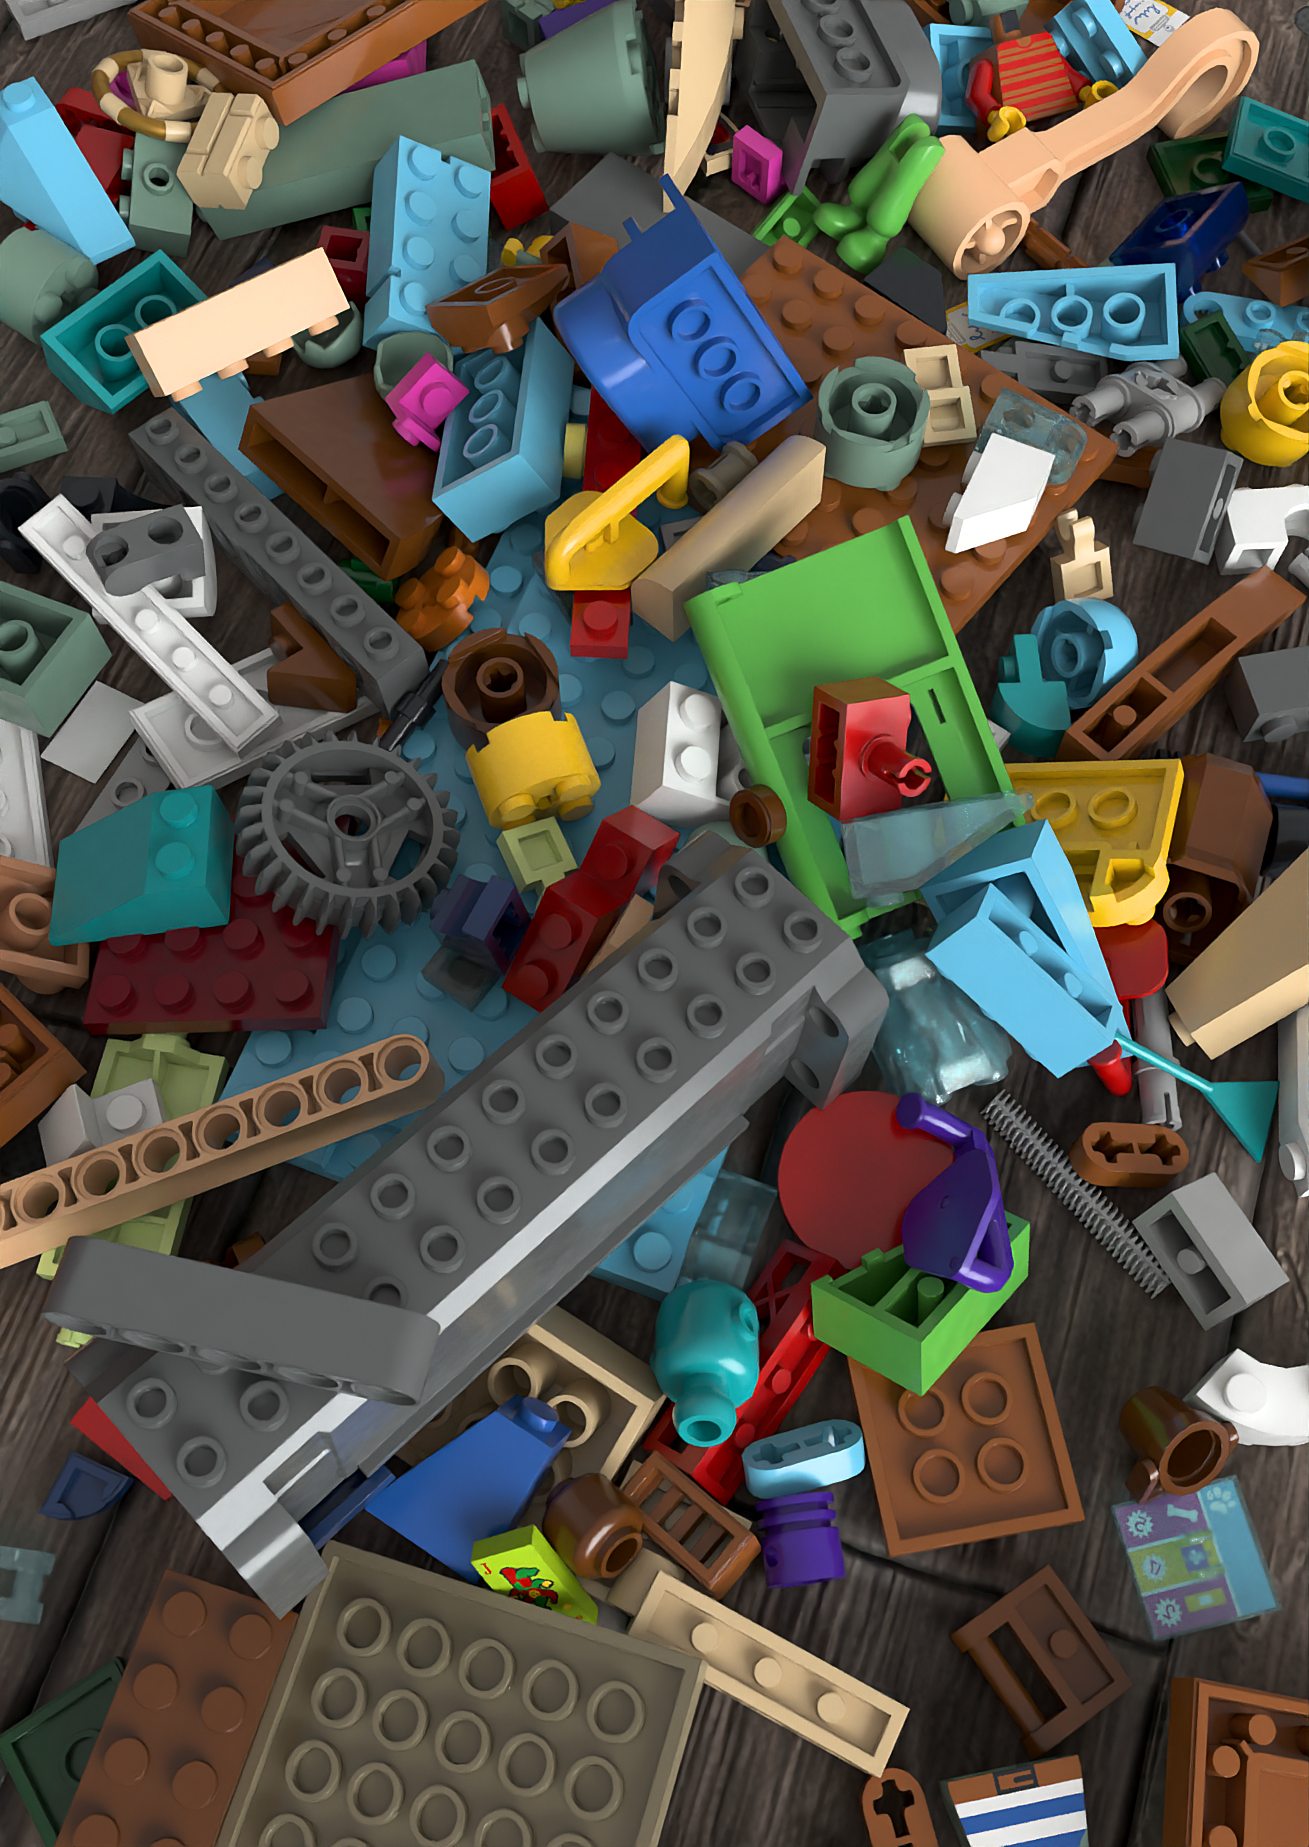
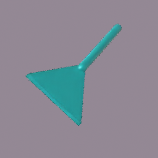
M1115 1033L1114 1039L1119 1042L1121 1049L1200 1090L1255 1162H1261L1280 1081L1211 1083L1120 1033Z

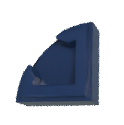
M71 1451L38 1513L63 1521H78L94 1517L115 1505L130 1489L134 1480L79 1453Z

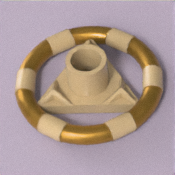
M147 49L118 52L103 58L92 71L90 81L92 94L101 110L114 121L132 131L166 142L189 143L198 122L181 121L201 116L212 92L231 93L203 65L185 57L167 53L166 51ZM127 71L126 78L137 112L113 94L109 87L115 77L122 72ZM187 78L198 85H187Z

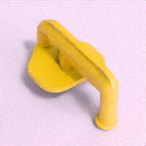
M676 434L668 438L606 492H579L571 496L546 518L544 569L545 581L549 588L558 591L623 590L630 587L657 560L658 541L655 535L629 513L656 490L658 502L666 508L681 509L687 505L688 495L686 490L689 476L690 448L688 441L683 436Z

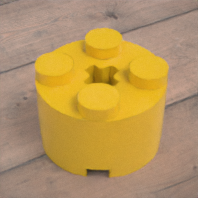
M1287 341L1263 351L1228 386L1220 406L1221 439L1227 448L1238 451L1244 457L1258 464L1283 468L1290 466L1309 451L1308 343Z
M551 711L524 715L505 722L487 732L486 735L490 744L478 753L474 744L467 750L465 760L489 824L493 828L506 831L555 816V819L561 817L562 821H573L586 816L594 809L591 798L599 790L601 782L574 715L564 712L565 721H554Z

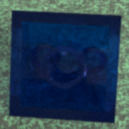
M1241 181L1163 198L1108 257L1110 262L1114 266L1175 263L1177 304L1184 303L1188 297L1196 295L1202 290L1199 278L1204 273H1210L1219 269L1229 260L1226 248L1242 232L1247 224L1249 203Z

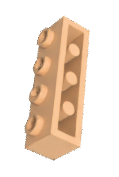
M323 247L297 256L124 338L154 397L170 394L173 401L177 402L203 390L199 380L217 372L220 380H223L247 369L249 366L245 358L263 350L265 357L269 358L293 347L294 343L290 336L308 329L310 335L315 336L339 324L335 315L349 309L350 306Z

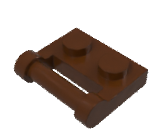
M1049 1564L1037 1570L949 1635L961 1654L968 1651L1024 1734L1019 1741L1032 1760L1053 1748L1134 1686ZM1003 1624L1061 1706L1060 1710L1047 1719L989 1636Z

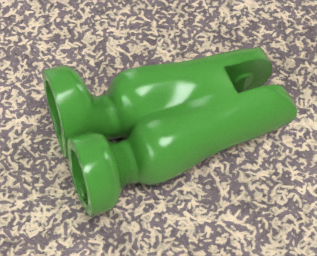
M916 113L909 114L895 128L874 157L852 180L848 187L850 204L822 203L818 206L812 217L815 224L823 232L840 241L836 248L840 258L853 269L869 275L882 263L887 241L897 236L901 231L919 191L945 153V148L940 140L935 136H929V126Z

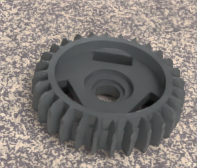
M330 728L326 731L322 743H318L311 733L306 732L301 740L300 747H297L291 741L285 740L280 748L279 755L268 752L263 759L261 768L253 769L247 786L241 792L234 823V833L238 835L235 846L236 855L245 857L242 867L243 876H258L255 894L263 895L274 892L275 898L272 904V911L277 912L287 905L294 909L292 921L294 926L298 925L305 917L316 920L317 936L323 933L328 924L339 926L342 941L347 938L351 927H359L364 938L368 940L372 937L377 923L388 935H391L396 931L400 920L406 925L411 926L417 920L420 911L428 913L435 899L447 887L451 878L450 874H452L458 860L459 853L456 849L461 835L457 829H454L458 812L453 809H446L450 792L433 791L438 779L437 773L422 776L418 772L421 764L420 757L407 763L400 758L402 749L400 744L391 752L379 748L380 738L378 735L374 736L369 744L358 742L354 729L349 733L347 741H338L333 730ZM337 781L357 785H318L316 783ZM341 815H354L365 823L367 832L361 836L346 835L337 828L335 819ZM405 837L419 842L420 857L410 874L400 880H396L388 876V873ZM287 839L315 875L300 866L288 854L281 841Z

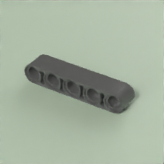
M86 1236L69 1237L41 1311V1316L45 1320L79 1333L378 1402L407 1407L418 1406L421 1402L441 1328L440 1324L434 1319L408 1309Z

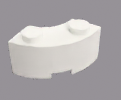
M1237 1348L1216 1362L1183 1398V1401L1197 1410L1206 1411L1219 1423L1230 1421L1238 1432V1443L1249 1446L1252 1444L1295 1446L1309 1442V1363L1293 1368H1281L1260 1363Z

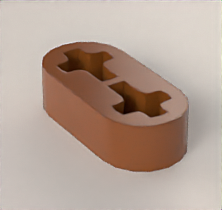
M1098 1122L1088 1126L1072 1143L1069 1150V1160L1075 1172L1090 1184L1114 1187L1161 1188L1171 1183L1187 1167L1189 1151L1182 1138L1176 1132L1164 1126ZM1096 1146L1097 1151H1093L1092 1147ZM1149 1148L1151 1149L1152 1154H1144ZM1105 1156H1112L1113 1158L1110 1162H1106ZM1161 1159H1164L1165 1165H1162Z
M893 1767L885 1768L881 1778L869 1774L862 1783L859 1793V1808L869 1847H898L904 1844H908L909 1847H939L926 1799L918 1781L910 1773ZM886 1780H891L895 1790L907 1791L910 1797V1804L900 1808V1816L905 1833L896 1836L889 1815L886 1813H876L873 1808V1800L883 1795L881 1783Z

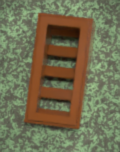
M656 1449L621 1489L640 1509L643 1522L642 1531L717 1601L725 1596L761 1551L762 1547L753 1533ZM664 1479L668 1480L672 1487L647 1515L640 1507ZM686 1497L692 1504L667 1533L661 1526ZM707 1516L713 1524L688 1552L682 1545ZM729 1536L732 1541L707 1569L704 1563L724 1539Z

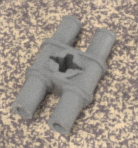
M1180 355L1178 359H1163L1154 362L1136 361L1129 365L1124 372L1109 374L1102 378L1094 391L1075 398L1072 402L1074 407L1070 408L1069 414L1091 428L1104 420H1110L1116 424L1113 428L1115 433L1110 435V440L1119 445L1118 455L1129 457L1147 446L1163 447L1166 437L1174 438L1179 433H1189L1198 428L1205 415L1220 409L1221 401L1227 388L1220 379L1215 377L1207 378L1194 387H1189L1183 383L1184 378L1181 376L1186 374L1187 364Z

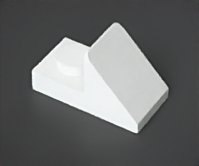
M152 1078L94 1099L89 1097L76 1084L71 1085L38 1124L47 1167L157 1126L167 1122L168 1118L160 1086Z

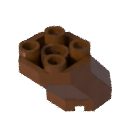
M1207 752L1199 756L1186 755L1179 758L1184 771V779L1166 860L1170 882L1165 894L1155 905V913L1152 917L1154 921L1163 927L1167 935L1168 961L1187 967L1253 903L1273 819L1272 806L1264 792V786L1259 776L1255 774L1252 766Z

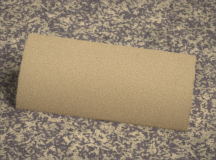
M794 435L785 439L632 583V611L674 643L691 627L683 607L684 602L716 587L740 580L821 502L826 446L812 438L801 435Z

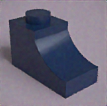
M459 874L452 888H444L435 899L430 912V920L432 922L429 928L442 946L505 976L532 919L515 885L495 875L491 876L489 882H480Z

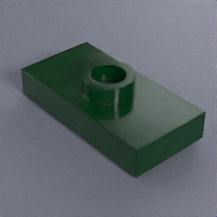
M1217 310L1178 330L1179 350L1199 384L1207 378L1215 377L1220 379L1228 388L1251 363L1221 310ZM1219 409V410L1216 411V413H1217V415H1218L1219 418H1220V409Z

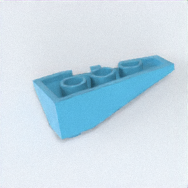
M32 76L21 82L10 84L1 90L0 201L11 207L15 216L23 222H33L88 256L94 265L136 246L132 235L78 145L35 78Z
M1175 263L969 274L968 325L1121 361L1178 359L1179 337Z

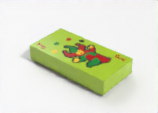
M534 1524L473 1542L470 1562L495 1593L597 1625L598 1606Z

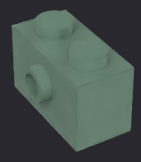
M136 132L134 150L124 148L121 180L131 181L130 196L120 195L118 214L134 239L136 246L132 248L152 252L161 249L165 254L186 258L191 236L193 201L176 173L189 143L166 142Z

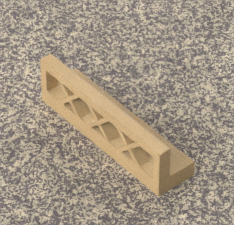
M661 1570L657 1571L636 1616L631 1617L623 1633L708 1662L703 1680L705 1684L862 1772L879 1778L882 1776L910 1710L906 1706Z

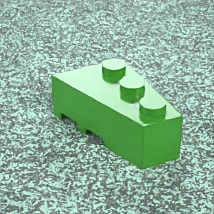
M1004 1210L1014 1267L1008 1281L997 1292L981 1293L957 1281L923 1272L907 1265L903 1244L886 1253H883L879 1248L861 1256L862 1266L836 1280H833L828 1274L811 1283L814 1337L922 1397L1028 1277L1030 1222Z

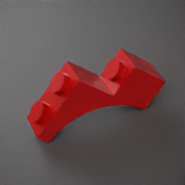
M630 805L603 818L580 869L546 888L501 988L541 1013L574 986L634 895L637 894L642 897L658 883L659 869L670 859L681 834L634 805Z

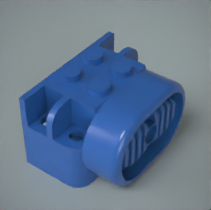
M666 173L658 181L675 209L645 232L632 215L622 222L632 241L605 263L601 273L599 272L554 307L553 319L566 346L591 384L648 454H651L668 438L676 434L683 436L688 443L702 434L710 446L720 452L730 441H737L747 446L814 397L769 324L669 174Z

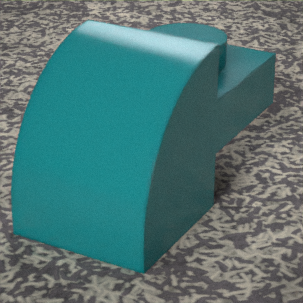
M1036 634L1013 635L1007 657H1000L998 662V685L989 709L990 719L1011 733L1008 744L1013 748L1032 756L1055 757L1066 730L1072 726L1065 681H1042Z

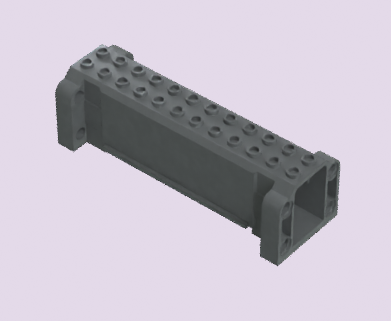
M710 830L703 831L659 869L652 921L636 932L236 1269L246 1273L408 1309L437 1321L441 1328L421 1402L418 1406L407 1407L387 1404L96 1336L67 1358L63 1364L240 1575L281 1620L330 1574L312 1541L297 1522L358 1468L367 1478L380 1468L745 1131L750 1122L743 1114L783 1076L822 1112L860 1076L889 1008L887 992L879 979L864 965L851 937L753 848L731 845L715 832Z

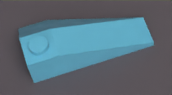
M1047 818L990 835L922 883L919 890L938 925L940 920L989 883H992L1119 1002L1074 872ZM1122 1012L1116 1032L1132 1040ZM1122 1049L1121 1058L1133 1056V1054ZM1085 1061L1078 1065L1077 1068L1088 1066L1090 1064L1087 1061Z

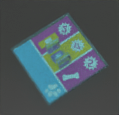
M1236 1475L1212 1480L1211 1483L1198 1492L1185 1496L1169 1493L1142 1506H1138L1135 1500L1110 1506L1153 1642L1283 1609Z

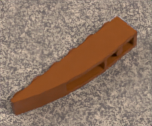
M1263 565L1178 629L1067 729L1053 762L1137 760L1231 671L1238 657L1248 656L1304 603L1307 596L1268 566Z

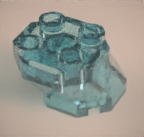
M938 924L926 926L930 937L915 939L912 929L896 931L856 947L864 965L879 979L889 998L888 1011L871 1048L880 1067L886 1087L900 1099L907 1093L916 1092L922 1095L925 1101L939 1106L953 1097V1091L973 1083L975 1085H988L1004 1079L1009 1074L1006 1061L1013 1054L1006 1030L996 1021L989 1019L972 998L952 980L941 975L934 963L925 956L938 927Z

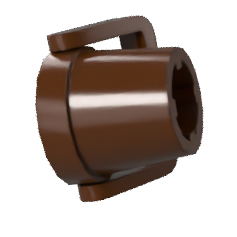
M1159 1386L1143 1388L1135 1393L1124 1405L1119 1416L1118 1427L1121 1436L1141 1459L1136 1462L1125 1482V1486L1138 1506L1145 1505L1169 1493L1185 1496L1198 1492L1211 1483L1218 1475L1239 1441L1238 1432L1230 1421L1219 1423L1206 1411L1195 1409L1165 1388Z

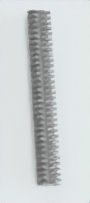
M1005 1090L1001 1091L980 1114L986 1113L983 1118L985 1120L991 1119L988 1123L989 1125L996 1124L994 1130H1001L999 1135L1006 1136L1005 1142L1012 1141L1009 1146L1011 1148L1017 1147L1015 1153L1022 1152L1021 1159L1028 1158L1025 1163L1027 1165L1033 1164L1030 1168L1031 1170L1038 1169L1037 1176L1044 1175L1041 1180L1043 1182L1049 1181L1046 1185L1047 1187L1054 1186L1053 1193L1060 1192L1057 1198H1065L1063 1204H1071L1068 1208L1069 1210L1076 1209L1073 1215H1081L1080 1222L1087 1221L1084 1225L1085 1228L1093 1227L1090 1230L1091 1234L1098 1232L1095 1238L1097 1240L1104 1239L1101 1245L1109 1244L1106 1250H1114L1113 1257L1120 1256L1117 1262H1125L1124 1269L1131 1267L1128 1274H1136L1135 1281L1143 1279L1140 1286L1148 1285L1145 1292L1150 1293L1154 1291L1151 1296L1153 1299L1172 1281L1152 1251L1148 1252L1150 1250L1148 1245L1143 1246L1145 1243L1144 1239L1137 1240L1140 1233L1137 1231L1131 1234L1135 1226L1132 1225L1126 1228L1129 1224L1128 1219L1120 1222L1124 1217L1123 1213L1115 1217L1118 1208L1116 1207L1110 1211L1109 1209L1113 1203L1109 1202L1104 1205L1107 1196L1098 1199L1102 1191L1099 1190L1093 1193L1096 1185L1088 1188L1089 1182H1082L1083 1179L1077 1176L1075 1170H1071L1072 1164H1065L1069 1156L1067 1155L1061 1159L1060 1157L1064 1151L1061 1150L1055 1153L1058 1144L1050 1148L1049 1146L1053 1139L1051 1138L1045 1142L1044 1139L1048 1134L1045 1133L1039 1136L1042 1128L1033 1130L1037 1122L1035 1121L1029 1125L1028 1123L1032 1117L1029 1116L1024 1120L1023 1116L1026 1114V1111L1024 1110L1018 1114L1017 1112L1021 1105L1019 1104L1013 1108L1012 1106L1016 1100L1013 1099L1008 1103L1007 1100L1010 1094L1002 1097L1001 1095Z

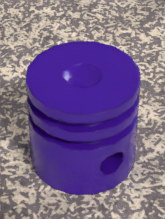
M812 1492L794 1494L755 1503V1514H762L763 1519L757 1521L758 1531L765 1532V1537L760 1538L759 1541L762 1547L761 1554L767 1589L811 1585L846 1577L839 1528L831 1527V1522L837 1519L836 1510L828 1508V1505L834 1502L833 1493Z

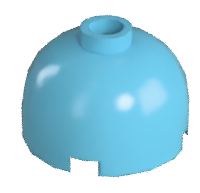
M1081 597L1058 601L1056 605L1048 606L1038 614L1031 629V634H1036L1041 672L1045 679L1042 678V681H1065L1069 710L1094 706L1137 666L1139 655L1137 635L1130 619L1118 607L1096 597Z

